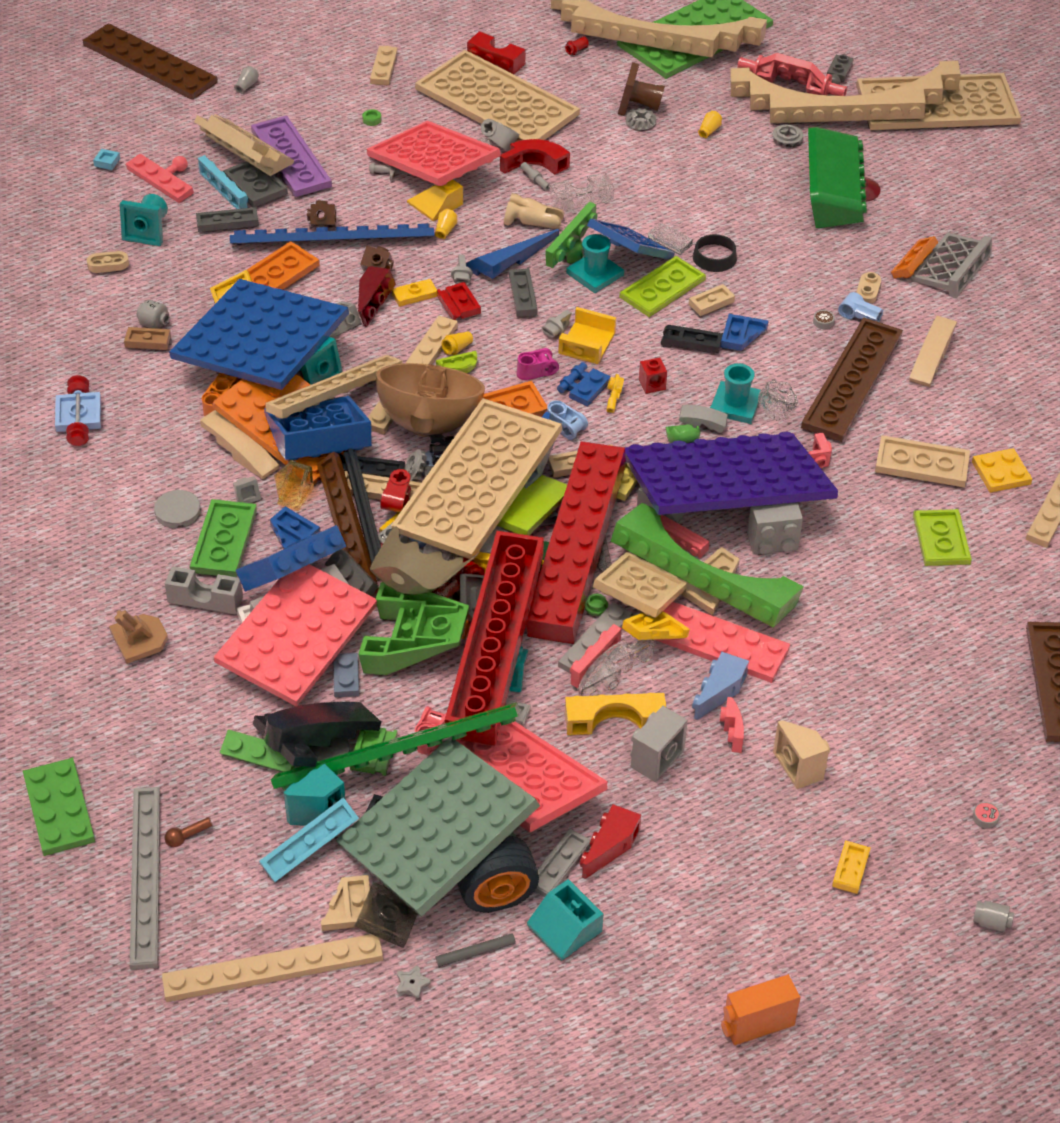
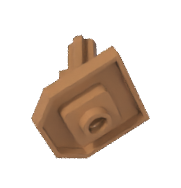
M118 610L116 612L117 615L114 619L117 623L110 625L109 629L126 664L162 651L168 640V635L158 617L146 614L131 616L126 610Z

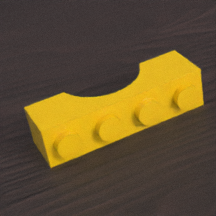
M647 693L565 697L567 735L592 734L594 728L601 721L615 717L630 720L638 728H642L652 712L656 713L662 705L666 707L665 694Z

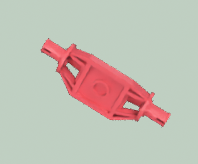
M775 53L767 57L759 55L756 61L741 57L738 62L737 68H749L755 75L770 83H773L777 75H780L785 80H790L791 78L797 80L800 84L806 85V91L809 94L845 96L847 93V86L832 83L831 74L825 76L812 62Z

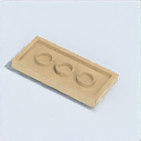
M881 435L875 472L965 488L970 450Z

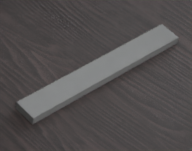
M160 787L134 788L130 970L158 968Z

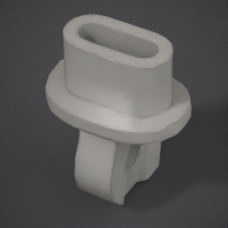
M459 254L458 264L452 269L451 278L454 279L456 284L465 282L468 285L473 273L466 266L465 255Z
M566 310L556 318L550 317L542 327L543 333L551 338L556 335L560 336L564 333V329L568 327L572 312Z

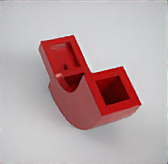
M527 139L510 144L509 151L501 154L500 171L504 174L526 162L527 164L543 166L555 175L570 168V152L561 145L547 140Z

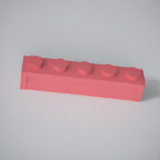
M661 515L660 519L664 529L682 549L698 558H701L709 550V540Z

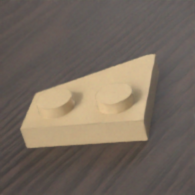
M368 875L341 878L337 887V893L329 903V910L325 918L321 920L322 931L373 926Z

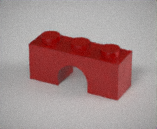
M479 31L467 41L468 52L513 75L526 64V49L511 43L504 48H495V37Z

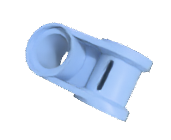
M556 400L548 404L547 412L550 413V420L562 424L560 434L568 440H573L580 430H585L588 427L587 418L582 413L567 406L564 402Z

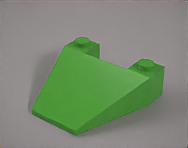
M381 582L375 599L377 600L380 619L396 620L391 638L364 636L358 655L363 674L388 675L457 647L462 639L470 609L469 605L431 592L418 595L404 594Z

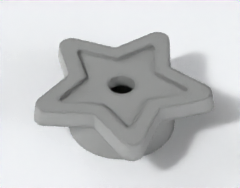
M415 966L409 972H397V977L401 982L397 988V993H405L419 998L423 987L431 984L429 978L421 975L419 966Z

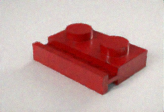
M465 282L445 287V290L442 291L437 289V297L452 320H456L459 317L464 319L481 314V306Z

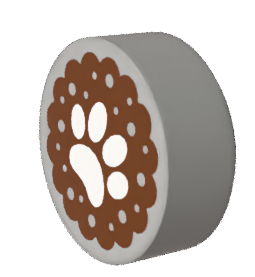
M819 310L814 314L813 324L820 329H829L834 325L835 316L828 310Z

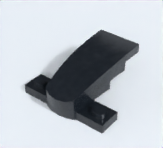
M323 702L290 707L274 713H266L264 716L255 715L252 725L264 736L265 743L273 750L280 752L292 766L316 767L318 757L310 750L309 746L330 747L332 738L355 739L357 730L379 731L382 721L361 702Z

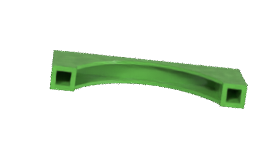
M644 503L638 505L616 522L610 542L773 628L796 607L804 586L785 576L781 578H756L738 575L718 569L693 557L668 535L661 522V515H658L654 508Z

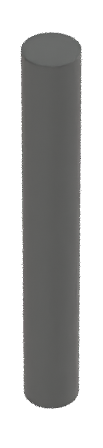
M513 933L435 956L438 967L516 944Z

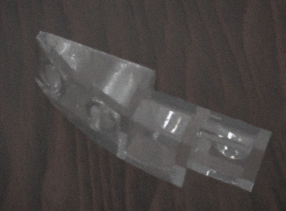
M623 639L610 647L593 662L582 677L578 686V696H598L607 690L615 689L620 684L621 673L629 672L634 666L646 663L654 656L655 641L639 640L628 645Z

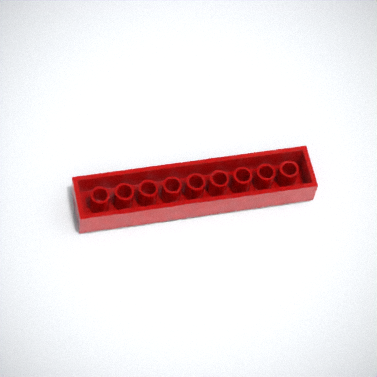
M580 442L535 587L526 623L528 637L568 644L575 643L626 467L625 447Z
M496 531L445 716V723L506 705L543 560V537ZM501 723L492 724L489 730L479 733L476 732V729L468 731L465 737L457 740L495 746Z

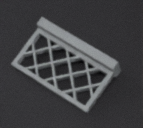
M946 233L933 249V252L927 256L923 264L911 276V280L949 290V296L957 298L992 255V237L984 236L981 240ZM948 241H953V242H957V243H953V244H949V245H948L947 242H948ZM974 246V248L967 249L966 247ZM959 248L962 249L961 251H957V252H953V251H952V250L959 249ZM946 251L948 252V254H944V255H939V254H938V253H942V252H946ZM963 256H966V257H967V258L961 259V260H958V259H957L958 257H963ZM950 259L953 260L952 262H948V263H944V262H943V261H945V260H950ZM937 262L939 263V265H935V266H930V265H929V264H932V263H937ZM954 267H957V268H958V269L952 270V271H949V270H948L949 268H954ZM941 270L944 271L943 273H939V274H935V273H934V272H936V271H941ZM928 273L930 274V276H926V277L920 276V275H923V274H928ZM945 278L949 279L948 282L940 281Z

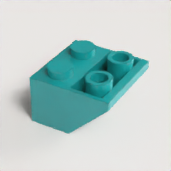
M323 764L318 769L310 771L299 782L291 784L284 791L287 822L290 825L306 826L343 797L346 800L344 782Z
M567 879L547 893L527 921V926L562 961L603 931L604 914Z

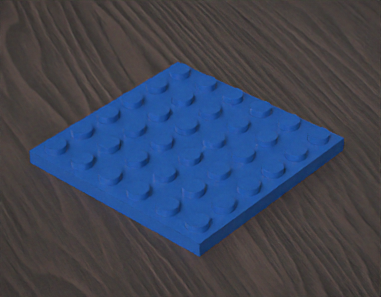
M239 279L169 351L170 358L282 390L349 315V309L336 303Z

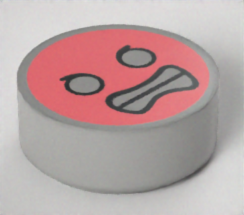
M982 802L975 806L973 820L978 826L992 828L997 825L1000 812L994 804Z

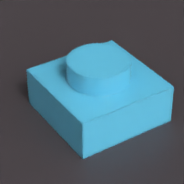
M101 149L93 160L94 166L113 170L120 160V152Z

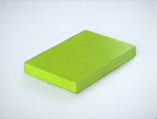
M959 509L914 510L913 519L925 566L971 565L972 558Z

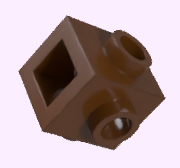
M318 200L316 204H311V209H307V221H310L311 226H315V230L316 227H336L337 206L335 204H328V201ZM321 213H324V216L322 218H319V215Z
M366 246L360 263L362 270L366 271L369 266L387 268L392 271L394 260H392V256L388 252L389 250L381 246H377V248Z

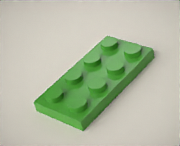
M211 499L191 560L190 569L195 570L197 574L215 576L220 574L237 577L236 569L240 568L256 516L257 505Z
M69 758L23 770L43 856L94 843L95 838L74 759Z

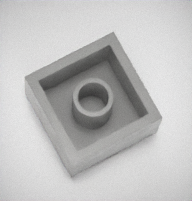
M798 502L750 507L747 536L753 555L798 550L803 522Z
M663 705L656 713L652 712L646 724L642 728L636 729L632 736L631 768L656 782L684 751L688 720Z

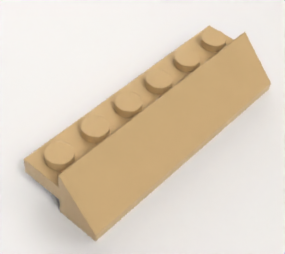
M216 114L211 115L209 120L199 115L196 116L194 122L201 126L200 130L205 132L209 138L269 176L292 165L295 161L226 118Z

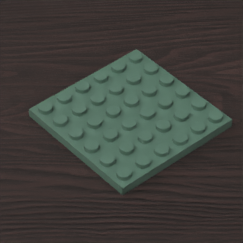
M449 737L390 792L385 794L369 811L364 813L336 841L348 854L422 917L540 805L534 797L458 741L452 740Z

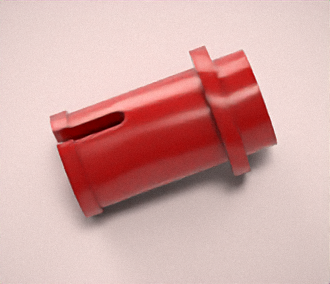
M582 36L575 41H568L565 45L567 54L576 55L578 51L588 48V39Z

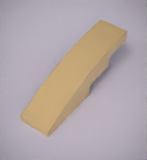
M936 316L917 357L909 381L927 387L931 386L934 375L937 373L941 360L945 356L957 321Z
M216 410L200 419L201 427L216 436L217 443L230 451L236 462L261 479L266 478L279 469V464L262 446Z

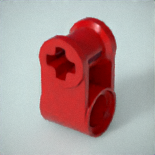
M397 469L390 474L387 486L381 496L380 508L382 510L400 513L408 503L411 495V486L409 485L411 477L407 470Z

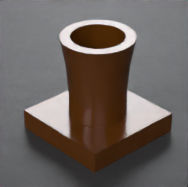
M632 62L618 115L625 116L629 101L642 104L658 112L665 86L635 80L640 65L638 63Z

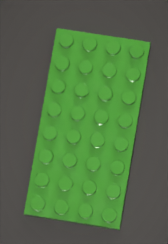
M697 0L652 23L689 26L714 25L754 17L766 19L767 29L773 26V19L744 0ZM617 41V46L665 79L709 58ZM718 49L715 54L723 51L724 49Z

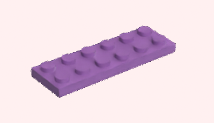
M287 115L251 125V131L254 136L295 160L292 165L279 171V174L295 197L332 187V180Z

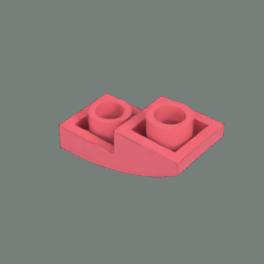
M727 697L726 707L721 706L720 721L724 722V731L729 732L728 742H732L731 752L741 753L744 738L742 716L734 699Z

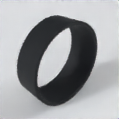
M705 235L696 242L693 261L698 267L706 271L723 272L729 270L737 262L736 245L730 238L723 235ZM706 245H720L728 248L733 253L723 259H711L703 256L698 249Z

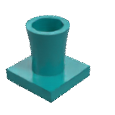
M156 194L145 195L141 203L122 200L119 204L122 240L161 246L163 243L162 218L168 212L165 200Z
M601 234L586 236L582 241L584 258L566 268V274L593 293H597L623 277L625 271L608 259L611 247L610 239Z
M330 336L299 370L302 371L304 380L310 385L343 372L336 339Z
M741 363L727 366L724 370L725 381H720L710 408L727 414V419L752 424L763 390L751 387L755 377L754 370L750 366Z

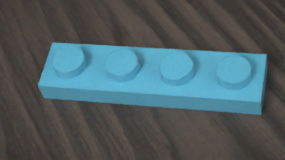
M205 155L199 157V173L236 209L247 208L248 197L246 193L241 191L234 181L226 177V174L220 171L213 161H210Z
M343 797L262 858L259 863L275 883L357 821L359 817Z

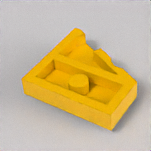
M664 611L656 618L640 613L623 620L622 629L638 640L687 638L690 631L688 627Z

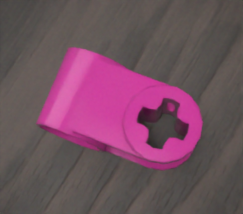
M548 348L523 352L517 358L516 374L521 380L551 376L559 370V363L553 359L552 351Z

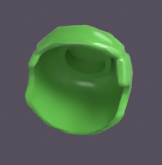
M691 424L665 427L669 443L674 441L693 443L694 440L700 438L699 426L693 428Z

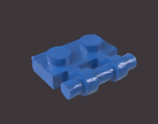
M581 362L571 369V373L568 376H564L560 380L557 390L560 393H564L566 390L570 391V399L588 407L608 386L611 376L594 368L589 373L585 372L588 366L585 362ZM576 379L581 380L578 384L574 382Z

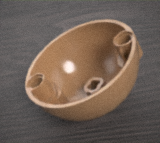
M402 363L382 367L376 373V388L380 403L385 412L404 429L423 437L445 434L463 426L483 399L485 386L479 379L467 373L443 366Z

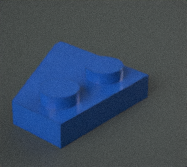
M729 314L721 340V347L742 351L768 329L769 320Z
M286 506L270 519V525L283 549L296 541L320 532L318 525Z

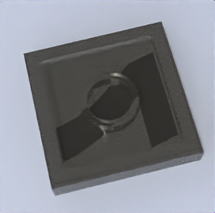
M373 881L354 927L404 948L418 914L390 889Z

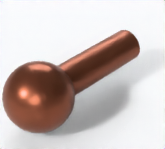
M207 817L183 829L177 827L170 828L165 833V843L170 847H178L184 843L186 838L212 827L213 824L210 818Z

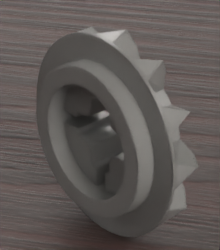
M640 108L637 110L631 109V112L626 115V123L633 129L647 130L656 124V115L653 114V111H647L646 108L644 110Z
M793 125L777 126L772 133L773 140L777 141L778 145L783 144L784 146L790 145L793 147L794 144L799 145L800 141L803 140L802 130Z
M417 449L408 457L404 470L409 472L410 481L417 482L421 478V474L426 466L427 456L425 451Z

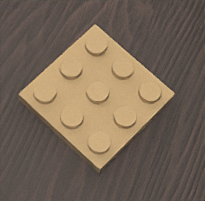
M626 552L594 580L593 587L605 595H610L622 601L625 605L642 611L645 615L656 618L687 589L688 582Z

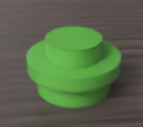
M601 594L590 595L585 604V610L593 616H601L608 608V601Z

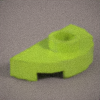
M472 351L436 360V365L468 373L476 367L477 352Z

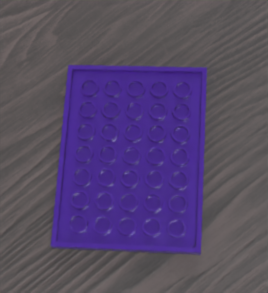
M780 432L774 435L762 433L758 436L750 437L740 435L737 438L718 437L715 440L696 439L693 443L674 441L673 443L663 444L655 442L651 445L641 446L633 444L625 447L626 463L658 515L838 498V489L791 432Z

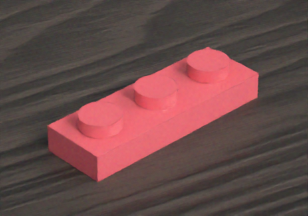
M613 624L607 631H603L598 641L593 646L590 645L587 648L584 656L572 664L570 668L571 685L579 689L621 643L622 628Z

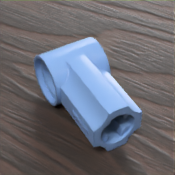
M856 292L849 293L838 307L839 314L844 318L852 319L856 317L862 320L865 317L880 322L884 311L882 308L865 302L863 297Z

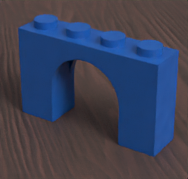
M335 525L296 541L283 550L238 568L236 573L246 592L280 579L346 547V544L338 526Z

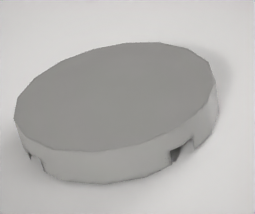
M173 490L164 493L157 499L154 513L157 521L163 526L178 528V526L184 525L186 527L194 523L200 516V502L197 496L191 492Z

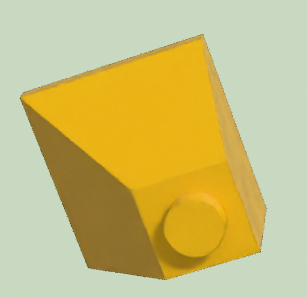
M453 179L443 186L435 184L408 199L407 203L434 222L438 219L439 213L444 209L453 211L463 205V186Z

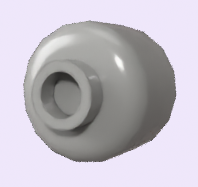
M153 300L141 303L136 313L139 323L148 328L161 329L164 325H167L170 319L166 305Z

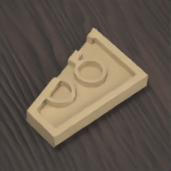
M721 547L704 563L730 573H735L739 565V558ZM688 583L687 589L681 594L712 616L720 602V599Z

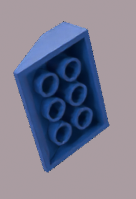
M350 396L327 399L318 405L305 408L304 411L293 413L287 418H277L275 415L266 412V408H264V413L278 451L285 460L295 461L301 457H319L321 454L332 453L333 451L338 454L350 448L362 450L364 447L372 446L371 421Z

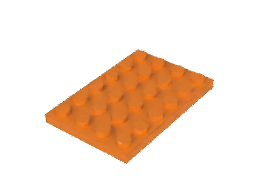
M296 374L282 390L242 379L213 402V409L311 486L321 479L317 463L331 453L321 454L319 457H301L295 461L285 460L278 451L264 413L267 402L310 386L299 375Z

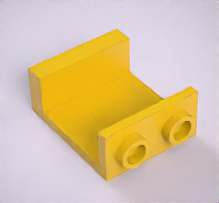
M576 307L575 323L568 335L562 333L559 337L558 354L599 364L616 333L617 317Z

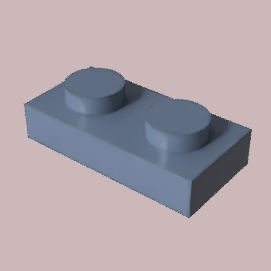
M358 653L338 654L333 660L334 697L359 696Z

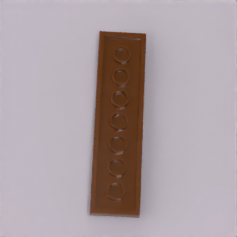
M109 23L83 39V46L191 100L218 83L217 76Z
M863 317L802 420L801 428L814 433H824L825 437L842 442L901 339L903 330Z

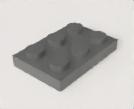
M247 161L223 170L226 177L234 181L236 186L246 193L248 203L252 207H257L288 194L287 187L275 174L269 176Z

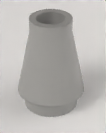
M251 66L243 68L234 86L235 90L243 94L258 81V71Z

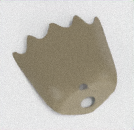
M395 526L376 555L370 571L390 588L404 594L418 595L436 590L479 553L466 562H463V556L446 561L442 558L441 551L424 554L419 551L417 541L406 544L402 543L399 539V529Z

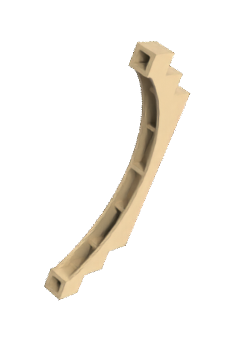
M551 0V9L561 10V20L572 22L571 32L711 58H713L718 49L736 52L741 43L760 46L766 34L767 20L754 17L714 25H669L621 16L598 7L588 0Z
M939 61V65L931 72L906 85L882 92L854 96H826L798 92L770 83L752 73L749 68H731V97H750V110H770V123L924 119L925 105L942 104L943 90H959L960 83L958 61Z

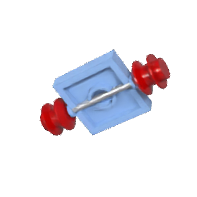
M75 375L67 381L68 394L56 395L55 429L56 432H67L66 440L69 444L81 446L88 442L90 429H101L100 392L89 393V380L84 376Z

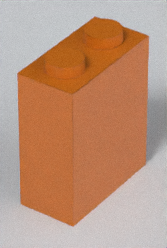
M789 974L727 994L726 1006L723 1007L724 1019L721 1021V1027L724 1035L731 1038L734 1046L795 1026L801 997Z

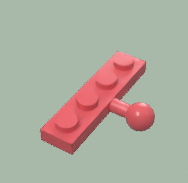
M142 154L137 155L126 163L127 170L178 203L194 194L193 187L173 175L176 171L182 172L186 170L188 162L183 156H176L172 161V165L166 169H163Z

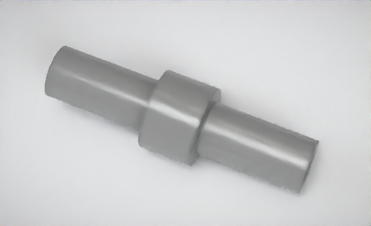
M526 162L521 164L520 168L529 175L528 178L534 184L537 183L545 191L550 189L551 185L542 178V174L538 170L533 169Z

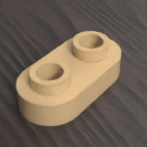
M123 251L95 253L87 258L88 270L94 273L121 271L129 266L128 255Z
M874 272L864 273L860 278L856 293L860 294L865 302L874 303L880 289L881 277Z

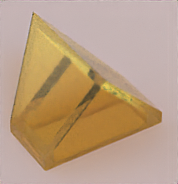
M290 460L287 465L274 475L278 494L277 504L299 510L314 489L312 467Z

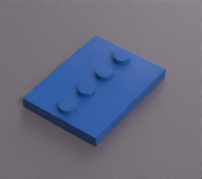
M590 218L587 225L610 238V243L619 247L623 246L636 253L669 260L675 254V252L627 226Z

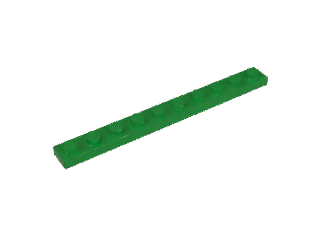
M517 702L317 761L316 767L301 766L277 773L273 776L271 782L274 789L282 787L283 790H286L291 784L299 782L310 771L318 769L323 764L338 775L345 772L347 767L362 768L369 765V761L377 758L379 762L393 758L394 753L403 751V754H409L417 751V747L427 744L428 747H433L441 744L442 739L448 737L456 740L465 737L468 731L476 729V732L479 733L489 730L492 724L498 722L501 725L513 723L516 721L515 717L519 716L520 709Z

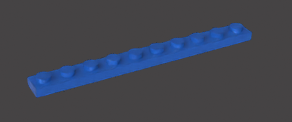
M430 223L417 224L418 228H409V224H398L397 229H389V225H377V229L369 230V226H356L357 230H348V226L336 227V231H328V227H316V232H308V228H295V232L287 233V229H275V233H267V229L254 230L255 234H246V230H235L234 235H229L230 243L434 236V227H430Z

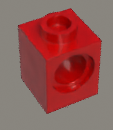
M661 357L640 361L639 382L645 394L666 390L667 370Z

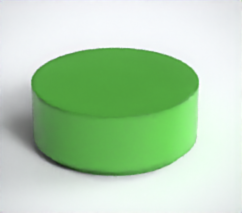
M375 109L366 110L362 114V121L368 126L378 125L382 121L381 113Z

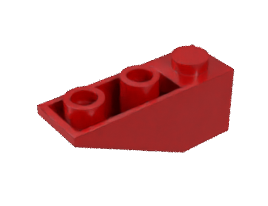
M612 804L608 813L604 812L599 826L601 828L599 832H594L592 835L589 852H584L581 857L580 867H583L582 878H588L631 849L640 831L642 814Z

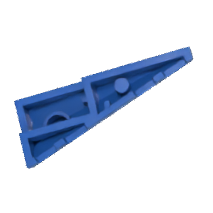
M559 229L466 262V266L476 276L483 273L494 279L514 263L522 264L559 236Z

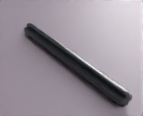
M350 448L343 453L372 565L381 549L357 453Z

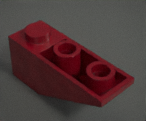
M369 266L359 280L358 313L365 327L375 317L396 285L390 269Z

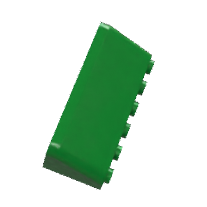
M819 127L808 128L810 199L815 227L826 228L864 222L867 205L866 191L863 189L866 188L863 141L859 140L858 136Z

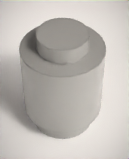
M986 900L984 903L978 901L973 922L979 923L980 927L1005 933L1006 927L1012 928L1015 913L1010 912V906Z

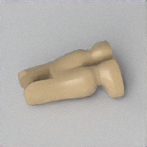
M512 193L506 208L504 225L510 226L514 219L518 217L524 225L559 229L562 223L561 220L564 217V211L559 208L543 205L534 199L522 198L520 195Z

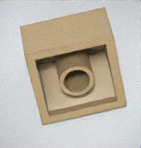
M783 720L777 723L773 753L796 789L824 780L828 754L830 753L828 742L822 739L816 730Z

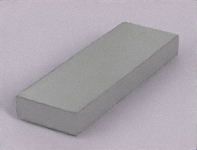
M569 829L538 868L539 883L534 892L545 897L548 892L560 885L579 862L583 853L589 849L591 840Z

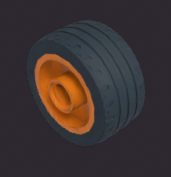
M509 835L460 880L457 885L468 908L480 913H490L517 906L529 898L537 889L539 875L534 858L526 842L521 840V838Z

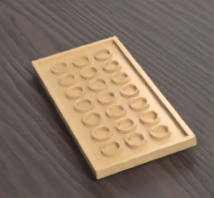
M463 50L415 83L416 90L481 124L486 119H492L520 134L516 142L527 139L545 140L580 115V108L466 50Z
M1004 73L961 74L959 90H943L942 104L925 105L924 119L867 120L870 130L1012 125L1020 124L1021 116ZM922 76L858 78L856 86L859 95L894 89L913 82Z
M483 398L392 523V529L397 526L401 535L468 559L472 558L480 551L562 431V424Z

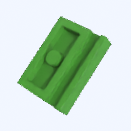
M381 727L379 731L360 730L354 750L397 738L398 732L397 730H393V732L387 731L386 728ZM377 758L369 761L370 764L365 767L355 769L354 766H351L350 770L371 774L379 772L386 776L391 759L379 762Z

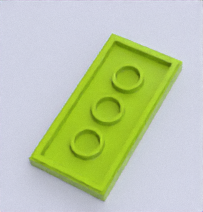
M675 256L619 292V298L646 316L651 317L705 281L706 274L678 256Z
M541 475L530 486L522 488L497 526L516 534L530 535L561 505L567 484Z

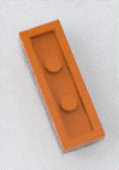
M936 237L919 239L891 271L893 278L903 277L905 279L911 277L916 268L923 264V260L933 252L934 247L938 244Z

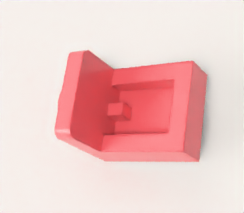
M817 433L814 435L813 451H809V454L820 468L828 467L832 453L831 443L826 440L824 433Z

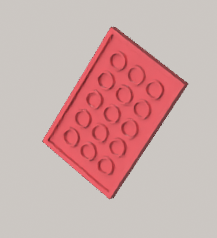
M425 121L367 148L369 157L437 186L446 185L448 181L460 178L463 174L474 171L485 163H491L493 159L501 156L500 149L430 121Z
M309 564L278 579L214 656V662L290 704L298 706L375 609L377 600Z
M517 722L500 725L495 746L456 739V741L538 801L540 807L520 824L528 832L538 829L607 790L608 781Z

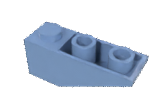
M721 651L718 660L714 659L712 661L709 678L705 677L702 682L701 694H696L692 704V708L695 709L694 719H700L726 702L727 697H733L740 692L747 677L749 660Z

